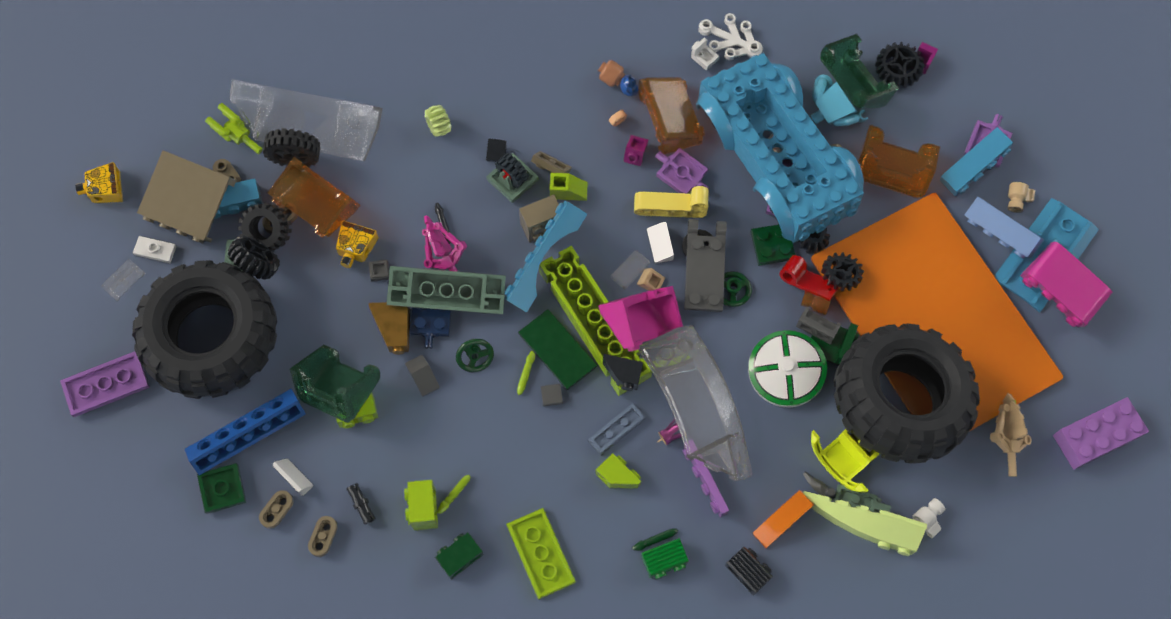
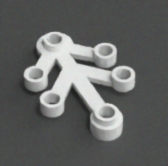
M727 14L724 20L725 24L728 25L730 33L713 26L710 20L705 19L700 22L699 33L701 35L708 36L712 33L726 40L722 42L713 40L709 43V48L715 53L727 48L725 51V58L727 60H733L735 57L748 55L749 57L758 56L762 53L763 47L760 42L754 40L749 21H743L740 26V30L745 34L747 41L740 38L735 25L736 18L734 14ZM737 45L742 47L741 49L737 50L729 48Z

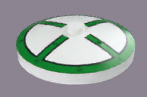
M783 330L771 333L757 343L750 355L748 373L753 388L765 401L780 407H797L811 401L820 392L827 375V363L822 349L812 338L797 331Z

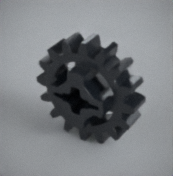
M835 252L833 256L829 255L824 261L821 273L824 274L823 280H829L827 285L833 284V289L835 290L837 287H840V290L843 292L845 288L848 291H851L852 287L857 288L863 278L864 270H861L862 264L856 263L857 258L851 259V254L845 256L844 252H841L840 256H838Z

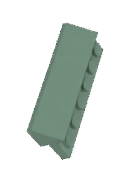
M390 266L387 305L503 314L506 275Z

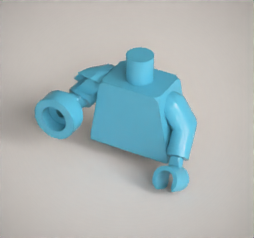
M825 74L819 75L815 79L812 98L819 110L813 113L811 118L816 124L826 119L830 125L849 126L858 122L863 123L868 119V117H861L865 110L860 112L856 110L838 82L833 84L832 78Z

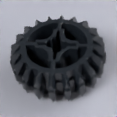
M902 41L899 45L895 42L892 43V46L888 44L885 49L882 48L880 50V54L876 58L875 71L879 74V79H884V84L890 83V88L896 85L898 89L902 85L905 89L907 85H914V82L919 81L925 67L923 63L924 57H920L921 51L915 52L916 46L910 48L909 43L905 46ZM891 57H894V59L891 60L890 63H886V60H888ZM913 67V71L906 74V70Z
M238 236L229 246L228 255L229 259L234 262L233 264L238 266L239 270H243L257 279H270L280 266V260L274 254V251L250 236Z

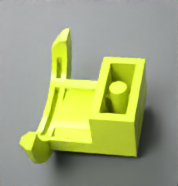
M847 429L826 448L822 449L820 436L813 430L811 433V445L816 457L825 469L847 489L861 493L868 492L869 490L863 483H856L851 481V479L870 464L880 453L874 450L867 451L859 445L860 440L854 434L850 435Z

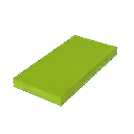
M544 508L506 524L538 600L576 583Z

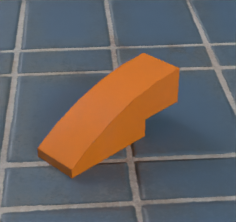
M799 490L752 534L767 548L809 511L813 504Z

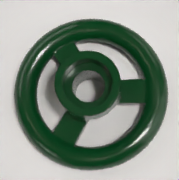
M725 272L724 279L728 277L736 278H730L727 282L724 281V288L730 294V301L723 297V304L729 307H738L745 304L752 293L749 279L739 272ZM746 286L745 296L736 301V294L740 292L741 288Z
M483 339L468 340L456 352L458 366L467 372L484 370L491 364L494 358L493 347ZM480 345L484 346L486 349L481 350ZM463 351H465L466 355L469 357L470 361L468 366L464 364L462 361L461 356ZM488 355L486 361L483 364L475 366L476 361H478L481 357Z

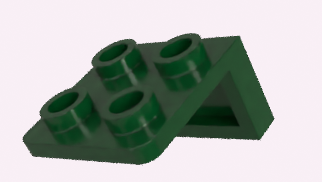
M851 323L848 329L840 327L831 345L813 335L811 338L822 349L826 361L839 366L846 351L858 339L859 333L856 332L858 325Z

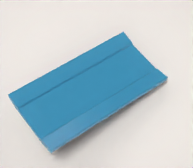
M1053 198L1050 199L1029 228V230L1044 239L1031 258L1025 256L1023 259L1014 253L1016 250L1014 249L994 276L1001 286L1006 287L1028 302L1039 313L1049 300L1042 295L1040 288L1027 287L1022 282L1023 278L1020 275L1054 241L1061 244L1074 257L1079 259L1099 231L1092 222Z

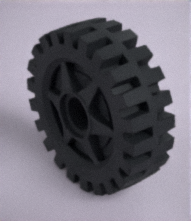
M282 128V130L275 129V131L272 130L265 136L263 154L269 161H272L274 164L279 163L280 166L309 168L318 163L321 145L315 136L309 135L307 132L302 133L301 130L296 132L294 129H289L288 131L286 128Z

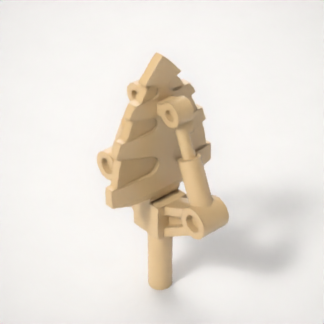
M1007 393L1003 400L1004 403L999 406L1000 412L998 417H996L995 432L990 434V440L995 442L1003 450V453L1008 454L1009 477H1017L1016 453H1020L1025 446L1030 445L1032 439L1025 427V418L1019 410L1020 406L1014 402L1015 399L1012 395Z

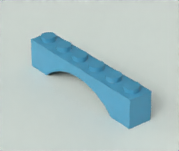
M564 201L557 206L555 210L557 214L554 219L548 221L545 226L546 231L544 235H540L535 242L536 248L533 253L529 252L523 269L520 268L517 271L515 282L513 285L510 284L505 291V299L525 312L529 310L537 297L536 277L544 255L560 238L577 231L587 216V213L568 201Z

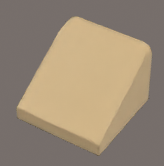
M648 268L643 271L637 285L648 291L659 289L665 277L654 269Z

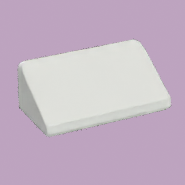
M666 222L647 228L654 263L672 261L674 253Z
M289 459L273 463L274 468L301 496H304L313 487V484Z

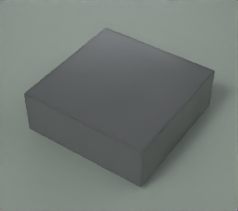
M388 259L369 262L371 282L389 279Z
M560 384L541 386L543 407L563 404Z

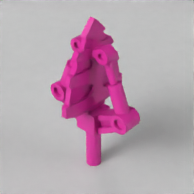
M427 215L424 216L426 228L422 230L426 241V260L424 261V266L426 268L458 271L455 265L458 264L463 251L467 248V244L464 241H459L450 232L448 233L441 222L433 223ZM445 237H446L452 244L455 245L453 250H452V247L450 246V244H449V243L447 242V240L445 239ZM432 247H433V251H434L435 256L442 257V259H434V258H433V256H432Z

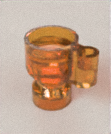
M805 291L801 306H810L814 312L826 315L831 300L828 301L821 296H813L812 293Z

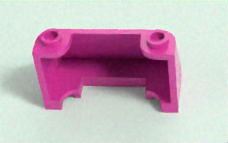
M673 286L638 293L598 305L600 313L622 347L624 349L628 348V351L640 349L639 345H642L645 341L661 336H666V339L677 337L678 332L684 331Z

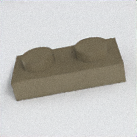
M542 151L534 154L531 160L538 168L546 169L552 173H570L572 168Z

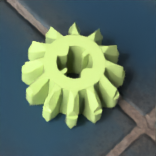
M435 105L425 110L426 122L435 137L446 135L451 131L450 119L441 105Z

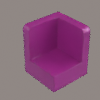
M922 42L918 51H921L920 57H924L923 63L925 67L923 74H926L938 49Z

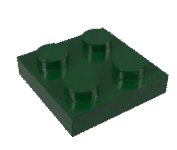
M779 224L751 229L750 233L758 266L785 262L795 255L792 241L782 236Z
M237 463L210 470L201 475L197 474L206 514L246 503Z

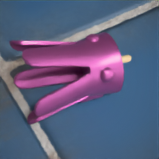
M677 418L666 429L658 432L661 437L657 441L658 443L663 441L665 445H668L671 441L687 435L684 432L673 435L682 427L681 423L673 424Z

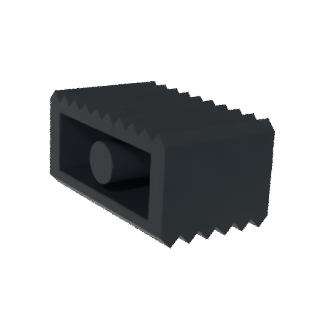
M744 546L725 566L754 596L773 577L770 574L772 570L767 564H761L756 559L758 556L751 548L747 549Z

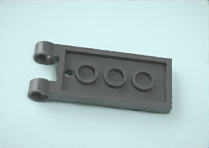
M688 220L684 310L723 311L726 221L716 222V237L697 236L698 220ZM704 242H708L709 245L705 246Z

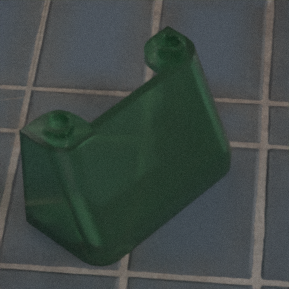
M858 34L826 44L820 53L821 62L852 103L858 108L879 109L886 106L899 88L895 82L886 84L885 80L878 83L859 59L863 52L858 49V44L862 41Z
M322 345L289 368L296 394L302 402L347 423L357 416L381 379L378 367L368 364L363 369L364 373L340 363L338 351L327 345Z

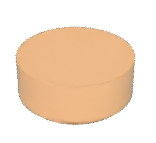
M620 110L610 117L609 122L612 126H617L627 118V114L624 110Z

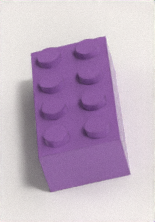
M1126 397L1060 429L1053 437L1071 467L1075 470L1142 437L1149 430L1129 398Z

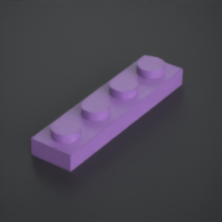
M693 439L686 441L683 449L684 456L687 460H691L693 464L692 471L696 478H700L702 482L701 488L705 496L709 495L712 501L710 506L715 514L718 513L719 517L727 515L729 509Z

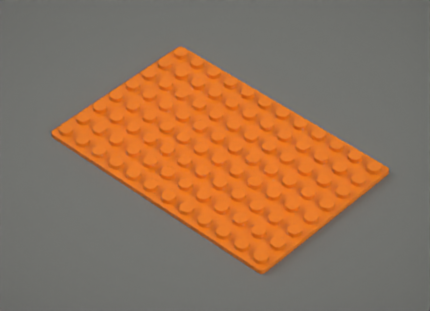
M931 193L811 257L812 263L822 277L824 276L821 273L824 261L829 255L833 256L835 252L838 256H840L841 252H844L845 256L851 254V259L857 258L856 263L862 264L861 270H864L863 278L857 288L852 287L851 291L845 288L843 292L839 288L834 295L851 323L858 325L857 332L860 337L868 332L871 334L875 328L890 324H896L897 327L907 323L917 324L921 330L928 331L933 329L941 333L943 340L949 344L954 342L962 350L961 356L965 361H970L975 371L974 382L978 383L980 404L976 408L978 416L971 430L999 415V406L1004 403L1003 400L1007 393L1012 395L1016 400V404H1020L1063 379V374L936 193ZM891 371L884 373L910 414L925 415L932 412L931 396L918 379L903 372Z

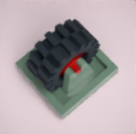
M507 153L495 163L496 168L486 176V179L511 203L515 202L539 180V176L513 153Z

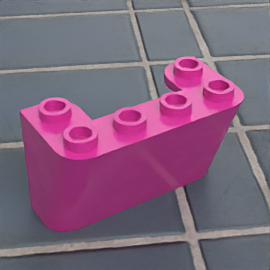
M1055 241L1051 242L1020 275L1023 278L1022 282L1027 287L1040 288L1045 298L1048 300L1052 299L1057 304L1056 307L1067 317L1065 319L1066 322L1072 327H1086L1113 293L1085 265Z

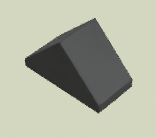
M423 355L405 363L422 397L440 388Z

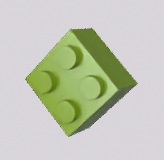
M433 481L407 482L408 488H404V497L407 505H409V508L405 509L408 525H411L413 530L438 528L436 488Z

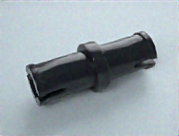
M355 483L346 488L354 503L353 507L355 510L357 509L363 524L366 525L373 522L376 518L368 505L369 500L364 497L359 484Z

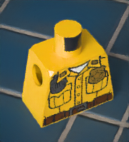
M114 162L86 171L84 173L85 183L75 185L77 194H87L93 203L123 202L120 170Z
M342 220L336 250L338 255L343 257L340 263L343 267L351 268L354 260L359 262L366 260L378 241L376 230Z

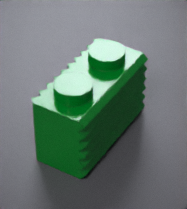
M680 538L641 553V558L649 578L655 577L656 580L667 576L666 572L673 569L674 572L685 569V565L689 562Z

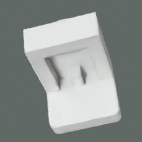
M703 38L692 46L691 58L707 71L719 60V55L706 45L707 39Z

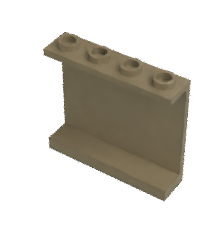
M162 150L137 213L143 215V219L148 222L154 223V220L160 222V227L168 230L171 227L177 229V234L187 237V234L192 235V240L203 244L204 241L212 242V239L207 237L227 186L234 187L236 180Z

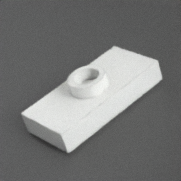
M139 236L133 254L139 257L171 263L177 246L172 243Z

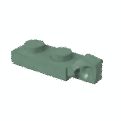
M841 484L837 486L834 503L836 500H843L849 502L851 507L854 508L863 505L869 507L871 512L880 513V510L890 512L891 506L881 503L882 499L878 498L877 495L867 492H855Z

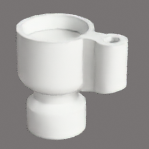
M933 498L928 503V507H921L913 515V520L927 524L925 531L930 538H934L941 531L936 516L941 515L946 510L945 506L938 499Z

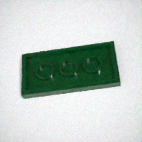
M549 309L518 331L520 337L566 390H569L597 367V364Z

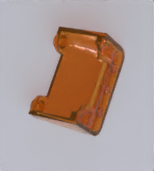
M646 77L639 79L638 96L640 101H643V104L647 106L656 130V139L661 143L658 146V150L663 154L675 152L678 148L686 149L700 145L705 136L704 128L699 125L687 94L686 81L682 80L681 77Z
M869 125L858 158L864 182L912 197H923L927 193L936 172L940 146L927 143L923 144L918 152H914L883 142L884 131L879 127Z
M295 157L267 192L273 197L271 199L272 202L279 207L283 204L316 228L314 232L322 238L332 235L341 226L342 220L347 221L361 206Z

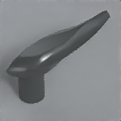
M806 471L803 473L810 486L817 493L834 498L835 490L833 488H828L826 484L813 478Z

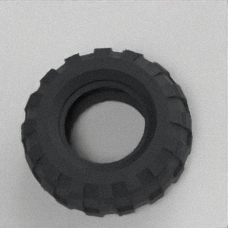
M211 260L195 261L194 265L186 266L182 264L172 268V273L164 278L159 277L150 285L152 289L147 296H142L137 306L138 317H135V320H133L132 336L135 339L134 350L138 360L142 363L146 372L162 387L172 393H180L185 397L200 399L204 396H211L215 398L227 395L228 391L235 387L242 388L251 382L250 378L257 371H262L269 361V352L275 347L277 317L270 297L256 278L252 277L249 273L239 270L238 266L226 262L215 264ZM207 305H220L233 311L234 324L232 331L221 346L202 354L188 353L179 349V328L191 312Z
M909 323L902 324L899 327L896 324L878 327L871 334L869 332L865 333L854 341L841 359V363L836 370L834 378L836 392L834 398L837 411L843 416L842 423L850 435L854 434L860 440L859 445L869 452L874 450L882 454L881 458L894 462L904 460L905 463L911 464L925 463L931 458L933 460L939 459L949 454L966 438L978 416L976 408L980 404L978 383L974 382L975 371L970 361H965L962 358V350L954 342L951 344L947 343L941 338L942 334L933 329L925 331L921 330L919 325ZM897 371L907 373L918 379L931 396L932 412L925 415H912L894 407L881 390L880 374Z

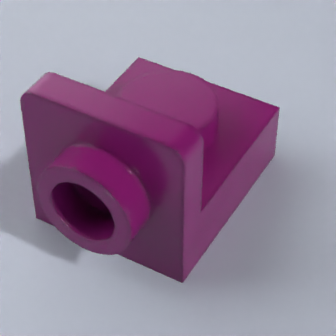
M631 135L625 149L623 161L641 166L649 140Z

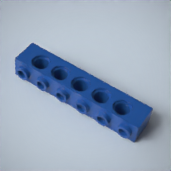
M289 389L184 450L192 467L198 475H201L306 415L293 390Z

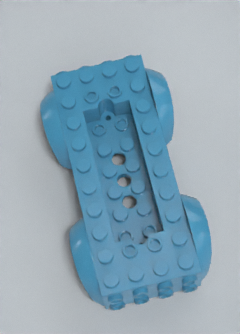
M762 53L758 56L754 55L743 63L739 62L734 67L722 70L717 75L707 77L701 81L696 109L699 110L702 107L712 121L713 127L717 130L723 147L727 150L735 151L756 182L753 191L756 192L757 190L770 206V211L775 215L780 225L782 236L785 239L793 241V243L799 240L804 241L811 233H820L831 224L836 225L847 216L852 217L858 212V207L864 195V179L860 164L850 151L845 148L830 146L804 110L800 82L796 74L789 67L771 63L766 55ZM770 131L773 133V137L771 139L764 138L763 132ZM778 147L782 152H774L773 148ZM790 159L793 165L786 167L782 164V161Z

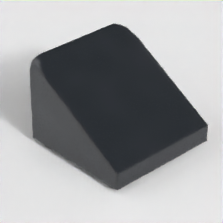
M489 138L486 161L497 162L506 154L507 141Z

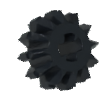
M825 228L820 233H811L804 241L799 240L798 242L801 243V249L806 247L807 253L812 250L816 254L817 251H823L825 247H828L830 234L827 233V228Z

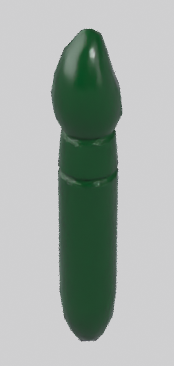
M669 529L641 540L632 549L641 551L648 546L671 538L678 533V529Z

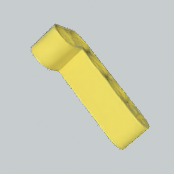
M696 186L692 188L691 194L637 192L634 195V213L641 216L702 218L707 215L709 190L704 186Z

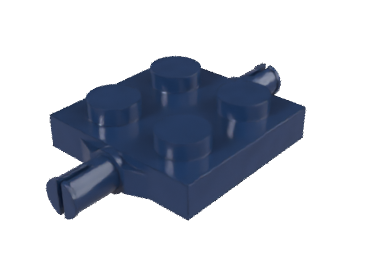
M412 307L410 334L426 337L424 347L428 349L429 346V349H432L433 338L438 336L449 337L451 310Z

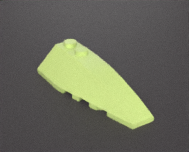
M806 491L803 492L813 504L812 509L827 520L856 536L878 544L879 548L886 550L892 548L898 550L897 553L904 556H910V554L912 555L917 552L927 528L926 523L883 510H880V513L871 512L867 506L861 505V507L856 506L854 508L847 501L836 500L834 503L831 502L830 497Z

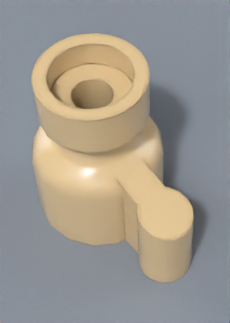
M1022 182L1011 183L1008 197L1011 199L1008 204V210L1011 212H1022L1023 202H1034L1035 190L1029 189V186Z

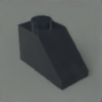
M604 354L603 365L617 386L625 391L637 390L643 362Z

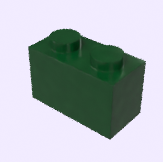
M468 532L466 534L461 533L455 537L454 543L449 547H442L438 550L435 557L451 580L484 555Z

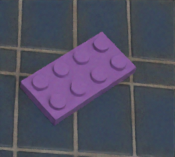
M135 351L60 380L71 416L73 417L150 388L142 363L138 360Z

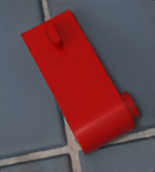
M793 255L779 273L784 282L828 301L833 298L840 288L833 289V284L827 285L828 279L823 280L822 276L808 271L805 259L797 255Z

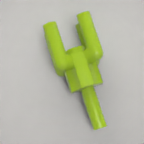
M220 103L218 109L229 119L224 124V127L210 116L205 122L226 141L233 140L238 145L245 143L257 154H260L263 148L248 137L250 131L245 127V123L225 104Z

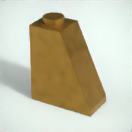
M387 302L369 303L371 313L389 352L396 355L409 352L410 308L387 305Z

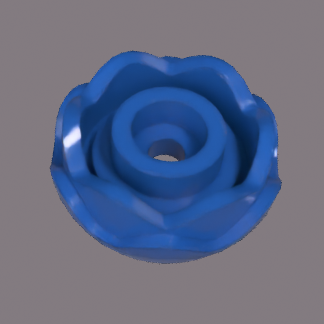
M625 75L620 82L622 92L630 97L636 96L639 87L636 85V79L631 77V75Z

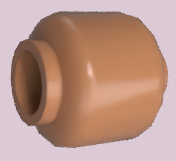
M609 60L607 64L603 62L598 69L600 72L599 79L610 87L618 86L625 76V73H623L624 68L613 60Z

